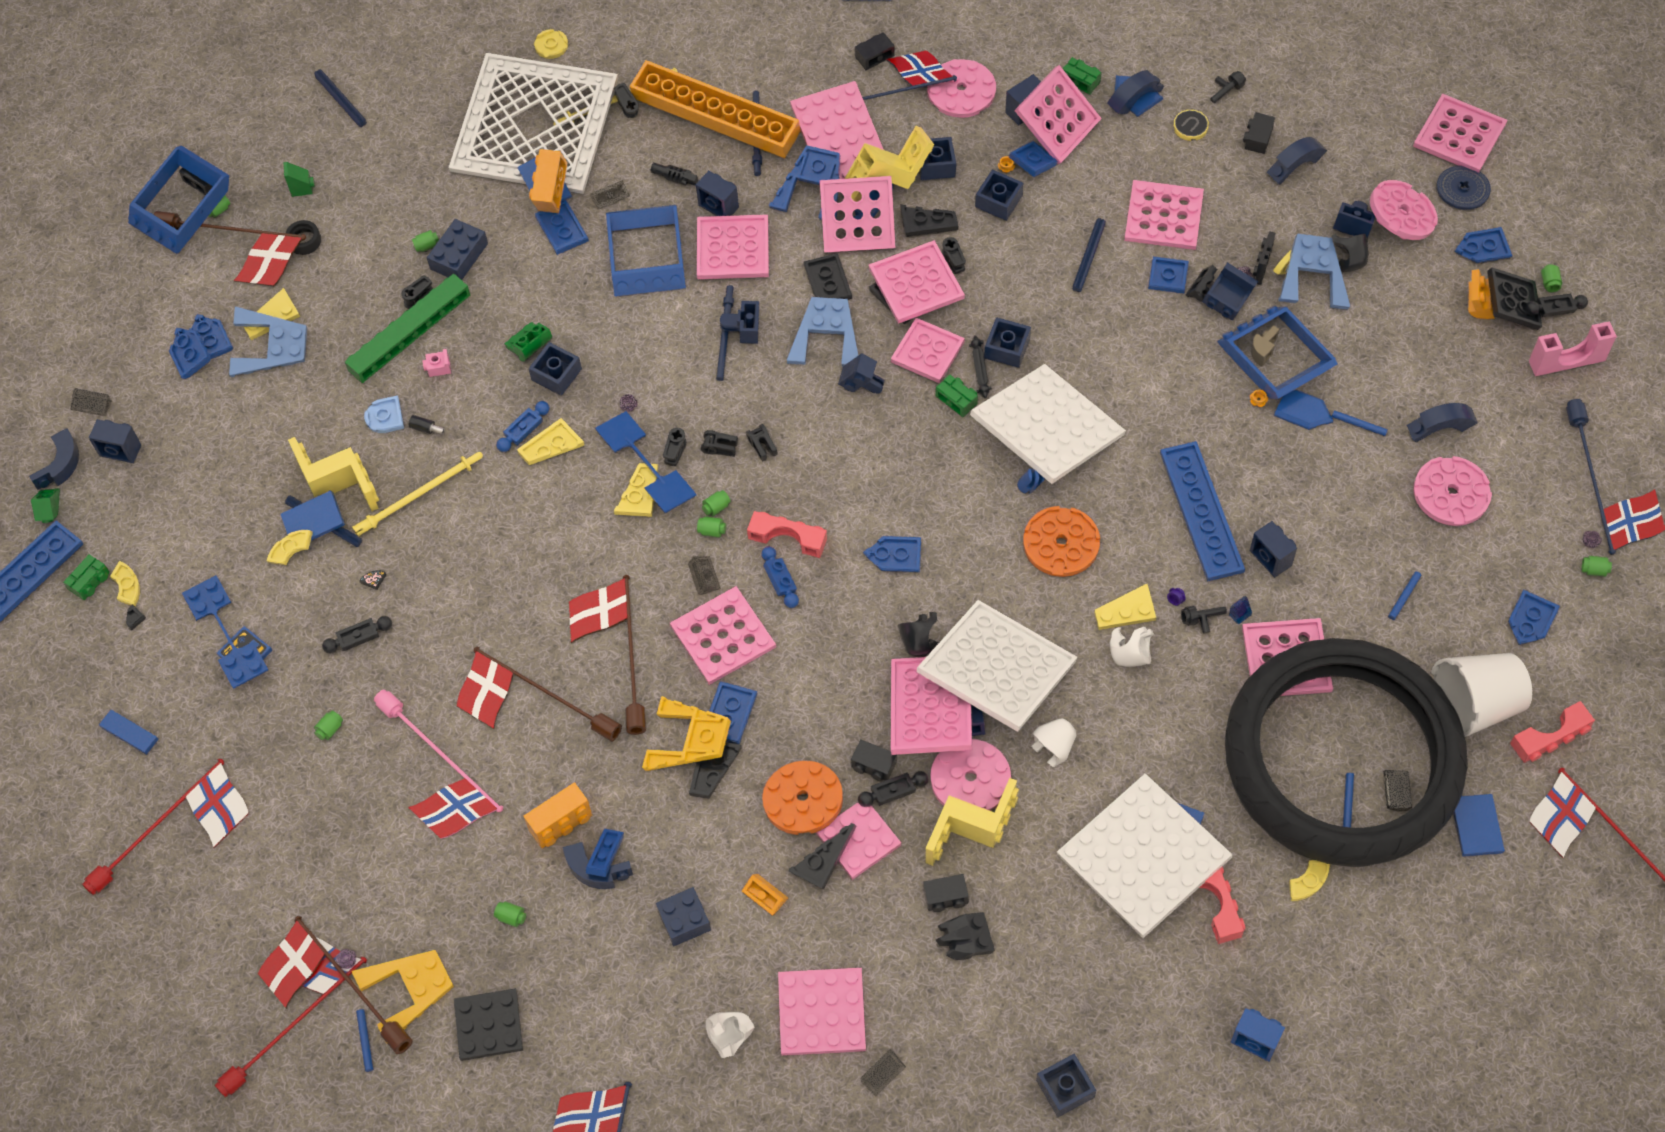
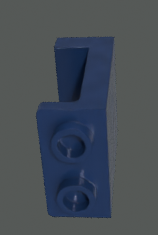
M1227 262L1202 302L1207 307L1221 313L1223 317L1233 321L1258 281Z

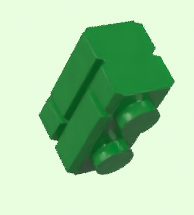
M1072 57L1063 67L1064 72L1076 87L1089 95L1101 82L1102 72L1096 67L1086 65L1080 59L1077 60Z
M950 374L935 388V396L961 417L966 416L978 404L977 392L973 388H967L960 378H954Z
M88 554L63 583L70 592L85 600L94 594L95 588L100 583L107 580L110 572L104 563Z

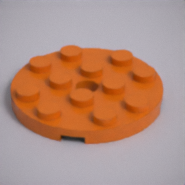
M1054 506L1038 512L1030 519L1025 528L1023 547L1028 560L1040 571L1052 576H1073L1086 570L1095 561L1100 547V534L1094 521L1084 512L1072 507L1068 509ZM1064 538L1067 542L1066 544H1057L1056 540Z
M796 761L781 767L772 774L764 787L762 800L765 813L775 827L794 835L807 832L812 834L826 828L836 819L843 805V790L839 778L827 766L814 761ZM808 794V798L800 801L798 800V795Z

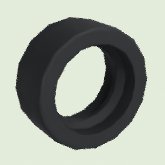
M307 220L292 223L287 228L286 233L296 235L301 232L313 233V237L305 243H300L294 253L306 255L314 252L321 243V235L317 226Z

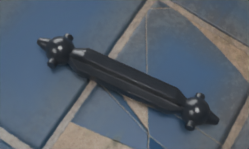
M974 335L969 347L974 348L972 353L977 382L980 385L977 393L987 398L992 387L987 385L988 376L984 353L981 348L984 341Z

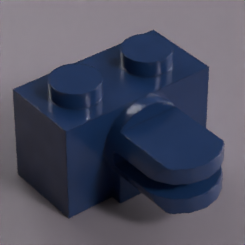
M1354 201L1352 205L1342 202L1333 229L1352 236L1366 234L1368 238L1375 215L1373 212L1368 211V205L1362 201Z
M741 301V310H738V314L723 313L720 316L721 330L740 332V343L758 344L759 301Z
M861 353L843 366L838 385L851 392H855L862 387L872 393L879 394L883 390L885 380L874 374L877 361Z

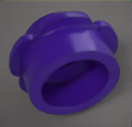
M1170 588L1167 595L1168 601L1175 606L1180 605V603L1182 604L1186 600L1185 593L1180 588Z

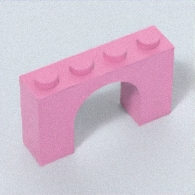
M1610 321L1592 325L1584 341L1566 350H1563L1557 333L1540 336L1535 344L1529 363L1534 375L1540 376L1606 361L1617 336Z

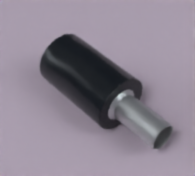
M412 415L409 420V428L431 434L432 431L440 434L445 432V428L435 426V422L416 415Z

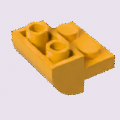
M1479 269L1472 270V281L1469 282L1468 312L1475 318L1495 319L1489 281L1485 279V276L1481 275Z

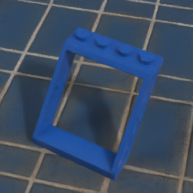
M178 146L130 203L128 223L177 254L228 192L229 175L185 147ZM181 166L213 187L179 230L145 209L178 167Z
M677 205L606 213L614 296L686 288ZM675 224L679 264L616 271L612 231Z
M1272 306L1266 310L1267 313L1264 315L1254 316L1251 322L1238 325L1237 330L1224 333L1222 335L1223 338L1217 341L1261 390L1266 392L1269 399H1279L1338 365L1335 357L1287 307ZM1279 316L1320 359V362L1275 387L1233 341Z

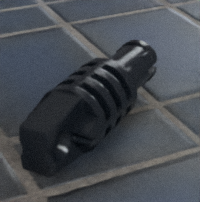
M655 162L651 165V173L664 176L668 181L670 180L682 185H687L688 183L695 186L698 182V176L691 174L690 170L673 165L664 166Z

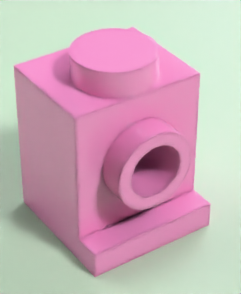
M443 349V352L425 354L426 360H422L424 371H428L429 377L451 374L447 349Z

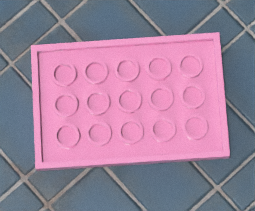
M856 81L790 101L795 118L799 120L800 130L806 145L840 153L839 179H845L864 143L883 149Z
M926 657L891 659V754L972 750L971 704L916 672L917 667Z

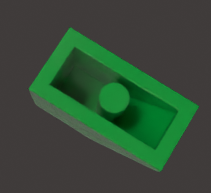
M283 162L284 177L291 196L313 194L312 187H315L314 177L310 176L309 171L289 162Z
M59 488L40 490L31 499L35 521L49 523L58 516Z

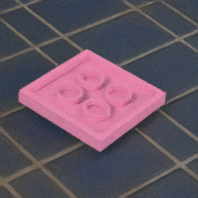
M915 318L891 357V363L940 384L965 343V338Z
M856 803L836 817L829 826L816 832L824 843L840 833V830L851 823L857 826L838 861L852 880L901 846L900 840L872 806L862 807L859 803Z

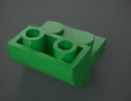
M530 322L504 344L508 350L518 356L520 361L524 362L552 340V334L550 329L541 323L534 324Z

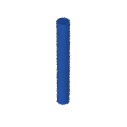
M1335 410L1332 414V417L1383 436H1386L1388 431L1386 428Z
M1414 572L1388 618L1396 619L1422 576L1421 573Z
M1346 773L1343 827L1350 828L1354 786L1353 773Z
M360 1009L356 1011L365 1072H369L374 1069L365 1010Z

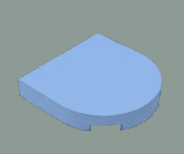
M398 395L372 402V405L364 413L366 425L374 432L387 433L404 429Z

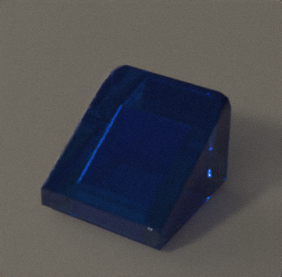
M1243 596L1231 605L1229 616L1237 624L1242 623L1252 615V610L1246 596Z

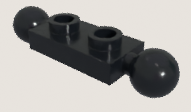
M1571 293L1540 297L1536 302H1528L1525 306V311L1531 316L1538 314L1540 311L1542 317L1574 313L1577 309L1587 307L1588 299L1584 295H1577L1573 299Z
M381 616L377 623H374L372 618L347 627L335 632L337 639L328 638L324 640L322 649L324 652L331 654L339 646H341L342 651H346L379 637L378 630L388 631L392 627V620L388 616Z
M917 771L913 778H910L907 772L871 786L872 793L864 791L859 794L858 803L862 807H870L876 800L878 805L881 806L916 792L914 785L918 787L925 786L929 780L928 775L924 771Z

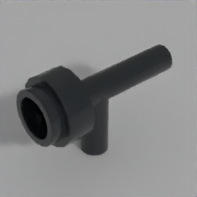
M1240 71L1233 72L1228 76L1229 82L1217 76L1215 82L1223 88L1213 95L1210 100L1215 104L1232 88L1235 87L1237 90L1242 88L1246 82V77Z
M1187 606L1181 610V619L1183 624L1188 626L1196 625L1199 620L1202 633H1209L1210 628L1207 617L1226 614L1227 609L1226 607H1218L1197 611L1195 606Z

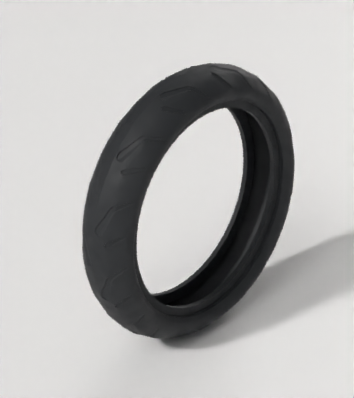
M1341 638L1313 640L1298 644L1273 656L1246 680L1233 702L1226 726V764L1233 787L1248 814L1270 837L1299 855L1326 864L1364 867L1390 862L1410 854L1427 844L1447 824L1461 799L1468 769L1466 739L1460 718L1445 692L1419 665L1396 651L1371 642ZM1322 677L1354 678L1384 689L1403 703L1412 713L1427 740L1431 770L1424 797L1415 807L1401 817L1385 824L1365 828H1350L1328 824L1304 813L1279 791L1263 761L1260 745V728L1262 718L1271 704L1290 688L1305 681Z

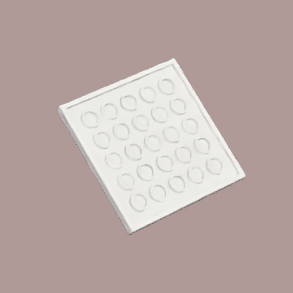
M1046 364L978 405L970 413L976 421L1051 484L1124 436L1126 432L1124 428Z
M977 600L917 667L916 672L1018 732L1075 664L1077 656Z
M1146 774L1140 777L1057 851V855L1142 938L1148 935L1202 886L1209 877L1232 858V854Z

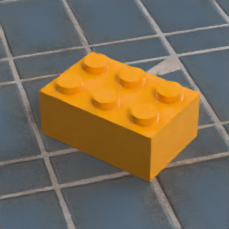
M540 149L539 155H536L535 159L537 167L536 172H533L532 181L534 184L533 189H530L529 198L538 211L559 213L568 163L561 151Z
M574 782L525 814L524 819L529 832L541 849H543L544 847L552 846L556 839L562 835L570 834L577 825L588 822L593 815L587 798Z

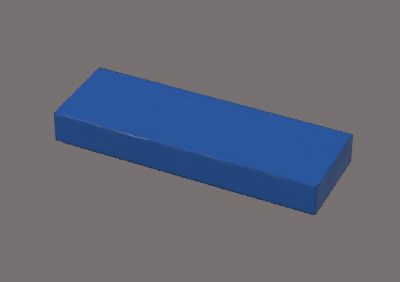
M110 710L99 724L102 729L146 755L159 740L157 736L113 710Z
M610 829L603 830L587 864L586 874L606 877L624 838V832Z

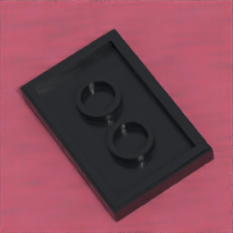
M838 253L803 262L814 297L853 299Z

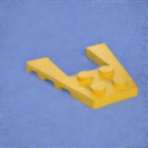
M661 696L657 710L659 717L691 719L683 752L647 750L642 768L645 771L722 757L731 723L730 719L709 711L699 710L694 706L684 705L682 702L671 701Z
M436 950L352 971L361 991L398 972L400 973L415 1004L386 1019V1022L397 1021L405 1030L407 1025L415 1018L420 1017L429 1006L435 1004L454 987ZM380 1022L377 1026L381 1032L383 1024Z

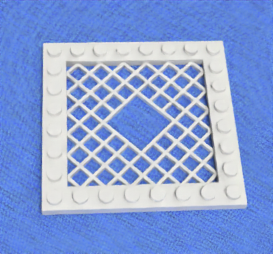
M486 53L453 152L449 171L526 184L517 168L521 164L517 163L520 161L526 163L525 158L531 155L536 157V152L540 149L548 150L547 146L555 143L558 148L553 151H561L564 158L570 164L567 167L565 183L569 191L584 194L615 91L614 87L618 81V74ZM507 75L509 80L501 83L498 78ZM523 77L526 82L518 86L515 81ZM540 80L543 85L534 89L532 83ZM513 83L516 88L507 92L505 86ZM556 83L559 88L551 92L548 86ZM529 85L532 91L524 95L521 89ZM572 85L575 91L567 94L564 89ZM545 88L548 94L540 97L537 92ZM589 88L592 93L584 97L581 91ZM502 89L505 94L497 98L494 92ZM518 91L521 97L513 100L510 95ZM562 91L565 96L557 100L554 95ZM535 94L538 99L530 103L527 98ZM579 94L582 99L574 103L571 97ZM508 97L511 102L503 106L500 101ZM552 97L555 102L546 106L544 100ZM593 97L592 103H591V106H590V104L588 103L587 100ZM568 99L571 105L563 109L560 103ZM525 100L527 105L519 109L517 103ZM541 102L556 125L527 141L512 118ZM584 102L587 108L579 111L577 106ZM498 103L500 109L492 112L489 107ZM514 105L517 111L509 115L506 109ZM557 105L560 111L552 114L549 109ZM574 108L577 113L569 117L566 112ZM504 112L507 117L498 121L495 115ZM588 112L587 119H585L583 114ZM564 114L567 119L558 123L556 117ZM580 116L583 122L575 126L572 120ZM493 117L496 123L487 126L484 121ZM509 120L512 126L504 129L501 124ZM570 123L573 128L565 132L561 126ZM499 126L502 131L493 135L491 129ZM584 126L583 132L581 134L578 129ZM559 128L562 134L554 138L551 132ZM516 129L518 134L510 138L507 132ZM576 131L579 136L570 140L568 135ZM488 132L491 137L483 141L480 136ZM548 134L551 140L543 143L540 138ZM505 135L508 140L500 144L497 138ZM521 137L524 143L516 147L513 141ZM565 137L568 143L560 146L557 141ZM494 140L497 146L489 150L486 144ZM538 140L541 146L533 149L530 144ZM580 140L578 148H576L574 143ZM511 143L513 149L505 152L502 147ZM571 145L574 151L566 155L563 149ZM483 146L486 152L478 156L475 150ZM527 146L530 152L522 155L519 150ZM500 149L503 155L495 159L492 153ZM517 152L520 157L511 161L509 155ZM490 155V157L492 158V160H491V159H485L484 157ZM575 155L574 162L572 163L569 158ZM506 158L508 162H503L500 160Z

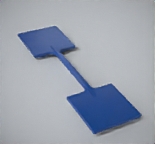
M627 411L595 427V430L614 453L624 447H631L656 476L657 480L644 487V489L664 513L697 496L677 470L666 476H660L638 450L634 443L645 437L646 434Z
M217 575L182 592L196 621L209 614H213L228 639L232 652L219 659L218 662L233 689L268 671L254 642L242 648H236L218 617V610L230 604L231 601Z

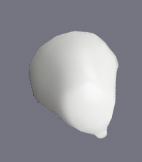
M1118 627L1113 630L1110 640V651L1117 665L1134 667L1151 664L1150 638L1154 635L1151 629L1147 630L1146 627H1141L1134 630L1127 644H1125V637L1120 632L1121 628Z
M1064 718L1056 719L1039 726L1033 732L1035 742L1031 747L1036 752L1045 747L1054 755L1047 763L1055 767L1067 760L1076 738V730Z
M719 1012L706 1020L708 1037L721 1058L734 1056L737 1049L751 1035L755 1028L749 1016L741 1012Z

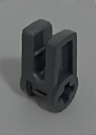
M625 83L618 84L614 87V94L624 115L627 118L636 117L639 111L637 100Z
M953 237L945 238L942 243V255L954 274L965 271L964 265L966 260L958 241Z
M421 276L402 290L401 295L404 300V306L407 309L413 307L418 300L424 298L433 289L431 286L432 281L427 276Z
M764 424L759 425L757 429L745 432L749 443L754 447L762 462L767 459V454L761 443L765 444L767 451L772 456L778 454L777 448Z
M676 427L669 432L663 452L666 465L677 466L684 452L687 441L683 429Z
M713 430L704 432V443L700 448L703 453L735 457V447L738 444L737 436Z

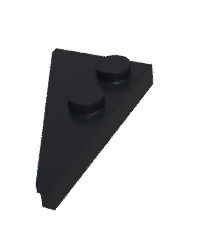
M851 823L842 828L840 833L832 839L826 840L813 853L805 856L804 860L795 867L792 866L789 872L824 890L857 826Z

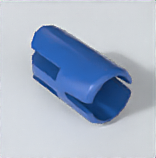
M1029 468L1018 480V489L1022 493L1026 494L1028 492L1030 494L1045 478L1033 468Z

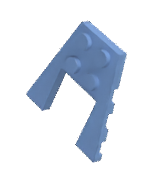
M1297 234L1293 242L1290 261L1286 269L1287 273L1278 301L1298 302V270L1330 274V308L1349 309L1350 303L1332 238Z
M811 297L788 355L787 364L805 365L808 334L825 333L844 335L843 367L858 356L848 299Z
M235 307L233 323L235 326L270 328L267 359L230 358V377L249 374L263 369L268 370L272 367L305 362L306 325Z

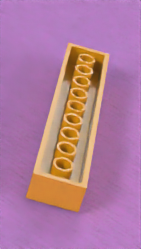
M645 60L630 85L631 93L640 102L782 158H786L801 132L799 120L647 60Z

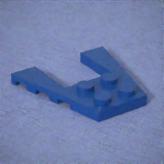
M806 145L797 159L795 167L787 175L786 181L777 191L776 197L770 202L769 207L787 212L797 180L820 185V180L839 179L840 153ZM838 192L835 193V194H834V197H833V198H834V201L837 202V203H838ZM822 208L818 217L819 220H822Z

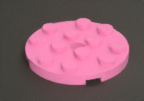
M954 59L941 65L952 76H957L955 82L952 80L927 86L930 102L940 112L958 118L980 114V111L992 104L996 94V82L992 73L982 64L965 59ZM963 85V87H965L966 89L959 90L957 88Z
M1387 180L1378 184L1370 196V207L1380 225H1383L1387 230L1404 240H1421L1433 232L1438 221L1437 213L1425 194L1422 192L1420 194L1411 189L1412 185L1402 181Z
M1455 456L1452 458L1438 457L1430 460L1422 466L1414 481V496L1421 510L1433 520L1446 525L1461 526L1478 520L1486 512L1492 496L1489 487L1490 482L1485 473L1474 463ZM1448 488H1454L1457 493L1449 494Z
M972 739V750L939 752L931 768V787L936 798L943 806L950 795L992 811L998 806L1008 780L1011 778L1010 767L1005 756L993 745L977 739ZM967 773H973L976 775V779L968 781L965 776Z

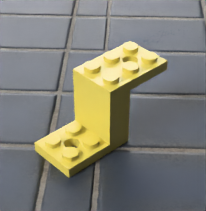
M915 126L899 155L864 143L845 179L891 176L892 184L909 189L917 173L923 167L928 154L931 153L934 143L924 130L918 126ZM855 191L852 193L851 198L853 201L858 202L861 200L862 195L859 191Z
M295 437L288 440L314 497L330 490L336 493L358 483L371 511L379 509L376 503L379 499L375 488L368 478L369 476L362 465L358 453H353L351 447L312 464L302 442L298 443Z
M1009 778L995 813L949 795L926 846L925 863L933 866L935 860H940L943 849H941L943 842L947 843L951 832L994 848L996 842L1000 843L1004 833V825H1008L1011 817V808H1015L1018 801L1019 789L1017 788V780Z

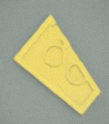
M284 288L257 311L258 313L288 321H293L300 317ZM243 326L250 340L268 333L270 328Z
M560 418L518 448L517 452L528 465H532L585 445L584 441Z
M645 463L638 464L629 481L628 488L621 496L619 505L614 509V515L652 517L654 500L644 487L655 482L657 478ZM651 464L658 472V464Z
M1148 584L1095 609L1094 612L1098 630L1156 620Z

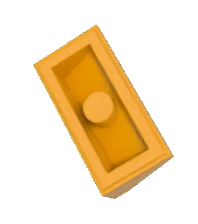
M753 874L742 890L744 894L772 916L788 899L786 895L759 874Z

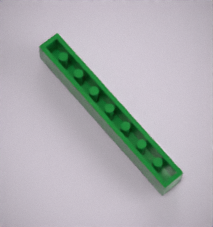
M454 273L444 279L439 286L432 289L424 298L418 300L413 307L391 322L382 332L377 333L372 340L364 344L356 353L350 355L344 361L348 372L361 383H364L471 296L468 285Z

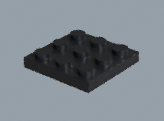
M1491 267L1487 274L1494 317L1539 330L1542 327L1540 311L1534 316L1528 315V312L1525 311V306L1528 302H1536L1538 299L1536 282Z
M516 988L454 998L460 1061L523 1051Z

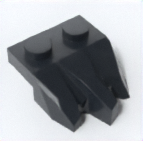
M984 912L960 915L938 925L939 930L945 932V935L936 939V942L939 946H949L946 956L954 960L970 959L975 955L991 954L995 951Z

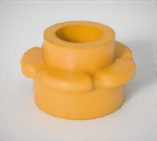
M1004 156L1000 159L998 168L1004 173H1009L1014 170L1015 164L1009 156Z
M1255 390L1250 395V403L1253 406L1263 407L1268 402L1267 394L1263 390Z

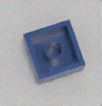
M1245 1008L1230 1043L1270 1062L1285 1027L1281 1026L1282 1024L1275 1019L1269 1020L1263 1017L1255 1009L1249 1010Z

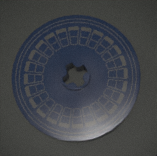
M1453 166L1444 170L1440 174L1436 185L1437 192L1445 203L1463 210H1471L1482 206L1488 200L1491 192L1489 180L1483 173H1478L1464 166Z

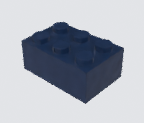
M454 219L426 257L430 270L446 277H450L454 273L462 280L488 245L485 231Z

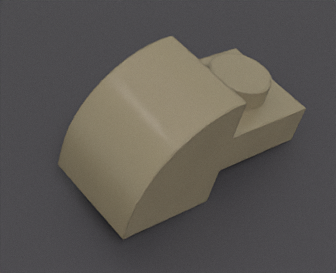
M1274 325L1269 331L1266 330L1262 336L1256 334L1254 337L1251 355L1260 366H1263L1273 355L1275 347L1273 343L1277 340L1280 330Z

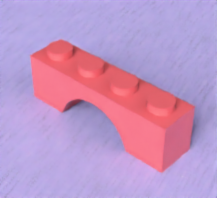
M754 511L747 529L748 539L765 544L773 537L779 535L791 536L800 543L803 554L818 558L821 557L827 541V530H824L822 527H813L800 521L794 522L784 517L771 516L766 512Z
M1581 701L1564 709L1560 716V730L1554 733H1541L1530 727L1513 737L1510 744L1524 763L1529 760L1534 762L1542 756V753L1546 751L1551 753L1559 747V744L1563 742L1568 744L1575 739L1576 735H1585L1591 731V726L1595 719Z
M1223 866L1199 887L1211 891L1219 899L1221 911L1213 918L1211 924L1218 944L1242 938L1245 930L1244 921L1237 914V902L1231 898L1229 893L1231 892L1228 880H1224Z

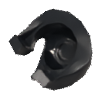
M1336 233L1331 236L1336 247L1346 249L1349 252L1347 260L1340 259L1339 261L1342 272L1355 271L1367 265L1369 251L1366 234L1349 238L1338 237Z
M929 612L930 618L928 619L927 614H921L915 622L898 624L901 639L909 655L928 656L940 643V641L936 642L929 639L930 629L938 621L937 612Z

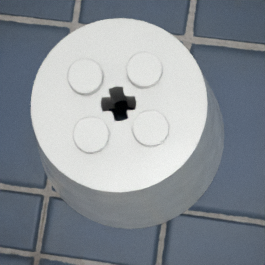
M1512 653L1444 658L1438 660L1431 671V674L1434 675V680L1443 689L1460 718L1465 737L1527 710L1532 701V684L1529 673L1523 662Z

